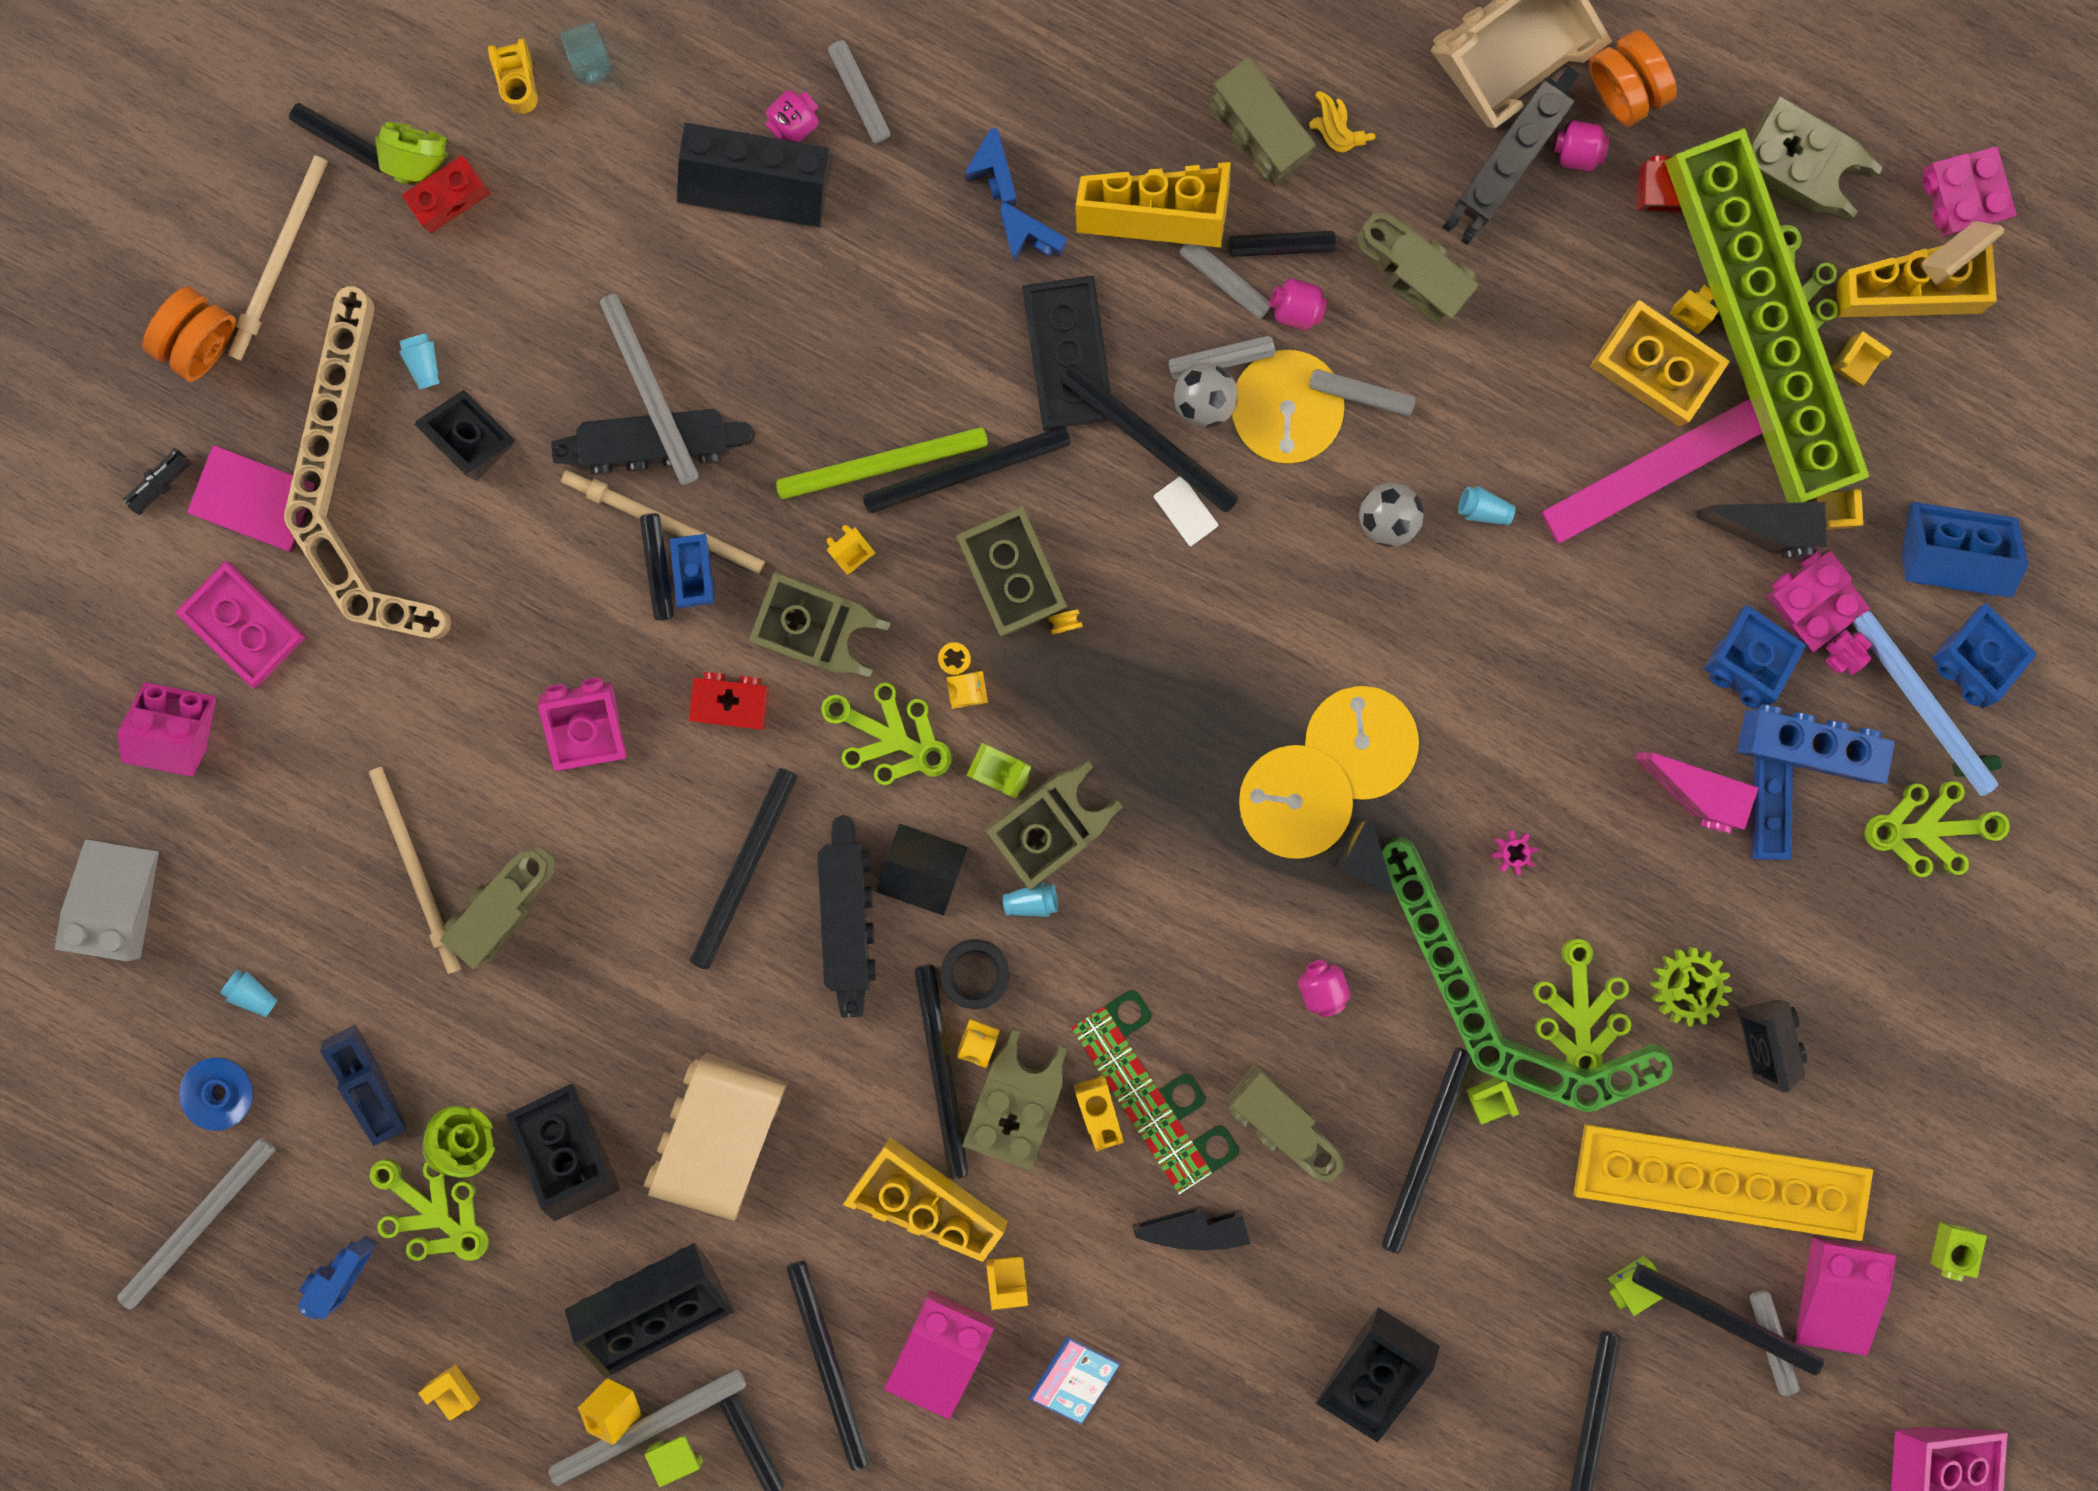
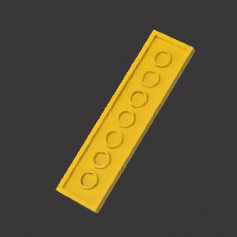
M1584 1123L1573 1195L1579 1198L1862 1241L1873 1169Z

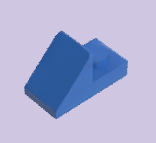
M993 128L989 130L964 174L965 181L993 174L994 177L988 179L993 200L1000 199L1001 204L1005 202L1015 206L1017 205V198L998 128Z
M1003 202L1000 207V214L1013 263L1017 260L1028 239L1033 241L1031 247L1047 257H1050L1052 253L1059 257L1061 256L1067 245L1066 237Z
M706 534L671 538L670 549L677 608L714 604L716 582L711 572L709 544Z

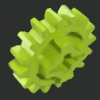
M1689 947L1687 955L1677 948L1674 949L1675 959L1667 956L1662 957L1663 963L1666 965L1663 969L1654 967L1653 971L1659 975V980L1651 981L1650 986L1657 988L1659 993L1654 994L1651 998L1655 1002H1663L1658 1010L1661 1014L1665 1015L1672 1011L1670 1021L1678 1023L1683 1017L1684 1025L1692 1027L1694 1018H1696L1700 1024L1706 1025V1015L1710 1014L1718 1018L1720 1014L1716 1007L1718 1005L1728 1006L1729 1003L1722 996L1723 993L1732 992L1731 987L1723 984V981L1730 977V973L1725 971L1719 972L1718 969L1722 966L1723 962L1720 959L1710 962L1711 952L1704 950L1698 957V950L1695 947ZM1691 963H1699L1709 972L1698 974ZM1675 971L1676 975L1672 983L1668 985L1669 979ZM1689 979L1697 982V985L1692 988L1693 994L1684 990V988L1689 986ZM1713 989L1710 999L1706 1002L1710 990ZM1683 999L1690 1010H1682L1672 1001Z

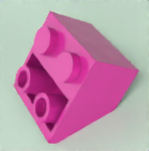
M144 682L117 732L121 763L193 777L206 752L216 703L215 696Z

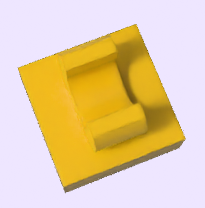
M1703 285L1699 293H1694L1689 289L1674 304L1669 315L1699 334L1713 321L1719 309L1710 304L1714 297L1711 289Z
M844 525L842 529L846 535L837 542L831 537L827 538V543L830 546L827 551L848 576L873 556L875 551L856 527L851 529L849 526Z

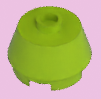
M385 122V126H381L380 135L375 136L379 169L388 175L394 176V180L397 182L416 185V182H422L440 170L448 156V153L445 151L447 138L432 130L428 134L421 130L413 129L410 124Z
M461 1106L446 1107L438 1111L430 1119L426 1127L422 1143L424 1158L428 1165L438 1173L460 1178L473 1176L486 1167L494 1153L495 1147H493L490 1131L493 1126L489 1119L475 1108Z

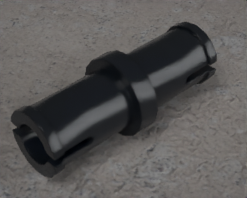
M173 448L153 470L148 469L143 474L145 478L122 499L125 504L130 503L128 507L136 514L141 515L161 493L166 494L171 489L170 484L192 464L189 459L185 460L187 456L177 448Z

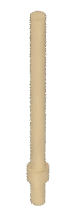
M314 155L245 315L241 314L235 326L238 328V331L227 354L234 359L242 360L252 335L256 336L262 324L259 321L327 166L328 161Z
M566 470L562 476L561 483L586 494L587 499L597 504L604 502L638 519L643 514L659 513L662 530L677 537L705 534L608 489V484L595 478L591 481L569 470ZM706 534L710 552L757 574L761 573L765 564L764 560Z
M382 767L370 770L368 773L432 934L429 935L433 948H438L448 974L461 970L462 968L456 954L440 941L447 932L442 929L444 927L442 917Z

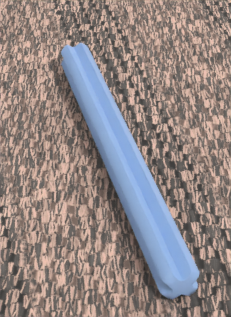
M1867 611L1862 613L1863 615L1858 616L1853 622L1855 628L1872 644L1870 647L1978 794L1985 796L1998 787L1996 779L1874 615Z

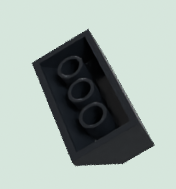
M685 122L678 159L677 203L820 228L833 156L830 148Z
M695 1243L679 1249L674 1254L646 1266L639 1272L621 1281H617L611 1286L590 1297L583 1298L578 1303L565 1309L574 1345L605 1378L734 1312L712 1265Z

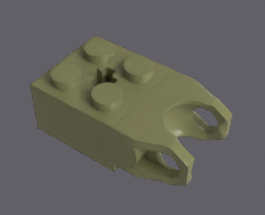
M1779 97L1768 106L1749 139L1768 190L1794 205L1799 204L1811 212L1833 215L1848 222L1854 219L1858 210L1850 204L1839 188L1841 173L1850 172L1874 178L1876 175H1879L1883 168L1876 160L1870 157L1858 141L1782 97ZM1786 146H1788L1791 149L1792 156H1788L1785 154L1787 151Z
M1374 212L1356 236L1361 253L1375 267L1389 277L1385 285L1440 329L1456 315L1480 285L1474 280L1476 277L1474 272L1462 263L1455 265L1446 257L1447 251L1434 240L1427 242L1407 225L1389 214ZM1376 221H1384V222H1386L1389 226H1387V225H1385V224H1383V223H1377ZM1370 230L1380 231L1385 236V241L1378 242L1375 240ZM1364 238L1370 248L1365 245Z
M775 570L748 641L834 673H857L870 677L873 668L863 664L851 654L847 645L848 637L853 631L862 627L880 628L888 631L891 622L874 615L865 605L857 600ZM796 609H800L804 612L802 616L807 617V622H800L797 627H793L789 624L791 619L786 618L787 612L794 613Z
M1085 760L1072 770L1052 775L981 829L1022 885L1028 890H1031L1100 836L1111 817L1123 808L1120 802L1116 800L1106 806L1089 811L1084 810L1079 805L1076 798L1078 785L1093 768L1088 760ZM1031 829L1033 831L1040 829L1041 834L1038 836L1040 843L1037 846L1032 843L1028 845L1026 842L1029 838L1027 833Z
M543 847L525 851L514 856L491 883L488 882L485 886L481 884L467 899V902L471 904L467 910L462 911L460 914L458 912L455 913L442 928L447 933L440 941L473 970L488 964L535 910L530 903L553 876L556 859ZM530 858L535 859L539 865L537 876L531 875L527 870V862Z
M1012 1028L1008 1041L993 1058L962 1147L1032 1171L1063 1086L1062 1064L1067 1047L1059 1044L1056 1054L1051 1057L1047 1065L1039 1069H1028L1020 1063L1017 1057V1041L1020 1030ZM1009 1114H1014L1016 1116L1015 1122H1018L1019 1125L1017 1127L1012 1126L1010 1129L1004 1128V1123L999 1122L1000 1118L1007 1119Z
M1256 1064L1226 1095L1231 1104L1228 1109L1235 1119L1246 1128L1253 1124L1258 1129L1255 1134L1265 1146L1274 1153L1279 1148L1314 1179L1332 1183L1344 1169L1338 1151L1328 1139L1313 1127L1316 1121L1311 1114ZM1319 1154H1330L1327 1164L1320 1167L1314 1165V1160ZM1335 1165L1333 1171L1327 1174L1329 1170Z

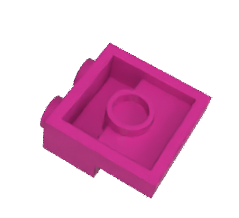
M1997 146L1937 161L1923 169V187L1925 192L1931 195L1934 205L1932 212L1935 227L1941 230L1943 238L1959 234L1976 221L1994 224L2017 216Z
M1815 550V555L1806 556L1800 561V564L1803 566L1793 575L1787 572L1771 584L1774 590L1766 595L1767 599L1796 637L1806 644L1805 648L1809 653H1814L1854 622L1858 616L1871 609L1851 584L1852 577L1831 550L1822 553L1819 550Z
M590 678L581 682V687L567 689L565 684H556L547 687L545 694H540L537 705L554 771L626 759L627 752L619 723L620 713L612 681L603 683L602 678Z

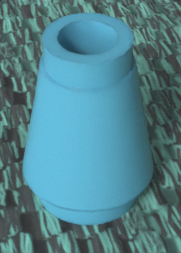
M425 333L399 341L402 350L398 352L414 381L417 383L419 390L440 384L434 341L429 340L428 334Z
M1468 486L1460 498L1458 513L1465 516L1467 521L1508 526L1513 520L1515 505L1509 504L1480 486L1475 488Z
M1042 881L1031 890L1022 888L1010 894H1004L1003 906L1006 916L1049 917L1050 913L1058 912V899L1054 884H1045Z
M238 969L235 970L220 992L221 995L227 998L226 1002L255 1014H260L264 1018L267 1017L278 1001L247 971L244 974Z

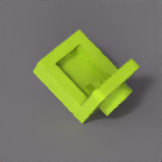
M981 743L967 776L1016 799L1019 792L1028 783L1031 766Z

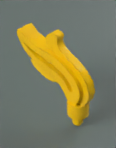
M1321 91L1316 92L1315 98L1320 102L1322 117L1313 118L1309 124V129L1319 130L1331 149L1335 152L1345 153L1353 147L1366 145V141L1376 138L1374 133L1365 134L1364 130L1356 132L1349 130L1346 126L1347 110L1344 103L1337 99L1336 104L1338 108L1336 110L1335 103L1329 95Z

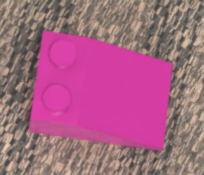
M1637 752L1635 760L1691 816L1702 819L1700 826L1731 834L1733 828L1745 830L1758 787L1656 753Z
M1812 1236L1795 1343L1867 1356L1891 1292L1896 1255L1882 1247Z
M929 1290L884 1390L950 1420L992 1335L995 1319Z
M1936 1427L1895 1430L1891 1491H2004L2008 1433L2001 1430Z

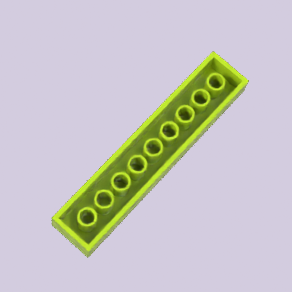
M1741 129L1667 159L1665 164L1716 306L1719 309L1721 320L1787 503L1805 502L1870 477L1746 129Z

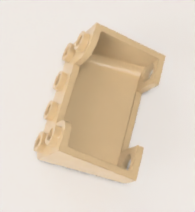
M1493 0L1483 9L1477 7L1468 12L1462 18L1464 23L1456 29H1447L1436 36L1433 40L1435 45L1431 48V52L1487 127L1497 128L1524 107L1523 103L1517 100L1568 61L1584 63L1611 43L1612 40L1589 0Z
M706 1052L700 1060L695 1058L694 1062L690 1063L683 1081L684 1084L689 1085L684 1099L678 1097L674 1104L670 1118L676 1121L671 1133L665 1131L661 1138L657 1152L663 1154L660 1161L656 1160L654 1166H651L644 1187L650 1189L648 1193L650 1197L735 1221L749 1187V1180L766 1135L777 1113L788 1082Z

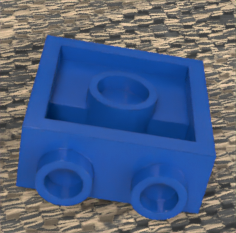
M1985 603L1977 607L1958 631L1949 635L1931 658L1938 664L1936 670L1941 677L1946 680H1954L1963 689L1962 697L1967 703L1983 709L1998 702L2037 653Z
M1745 605L1740 609L1726 636L1716 645L1704 670L1711 674L1710 680L1713 684L1721 688H1732L1741 694L1740 701L1744 705L1757 709L1761 704L1771 705L1777 700L1802 655L1806 644L1749 605Z
M364 1236L356 1243L351 1241L346 1249L342 1248L331 1263L325 1267L320 1265L315 1273L311 1272L299 1290L304 1295L298 1304V1310L308 1318L324 1320L338 1309L344 1302L378 1243L367 1236Z

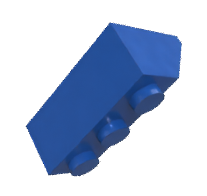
M1911 501L1901 556L1905 581L2013 598L2029 566L2018 518Z

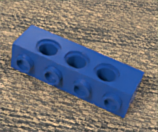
M1761 704L1759 710H1745L1737 753L1868 784H1887L1895 741L1883 739V732L1867 728H1860V733L1849 731V724L1827 720L1826 725L1815 723L1816 716L1794 712L1793 717L1781 715L1782 708ZM1782 727L1787 733V739L1784 744L1779 740V731ZM1816 735L1820 739V748L1817 752L1812 744ZM1849 743L1854 750L1851 759L1846 754V748Z

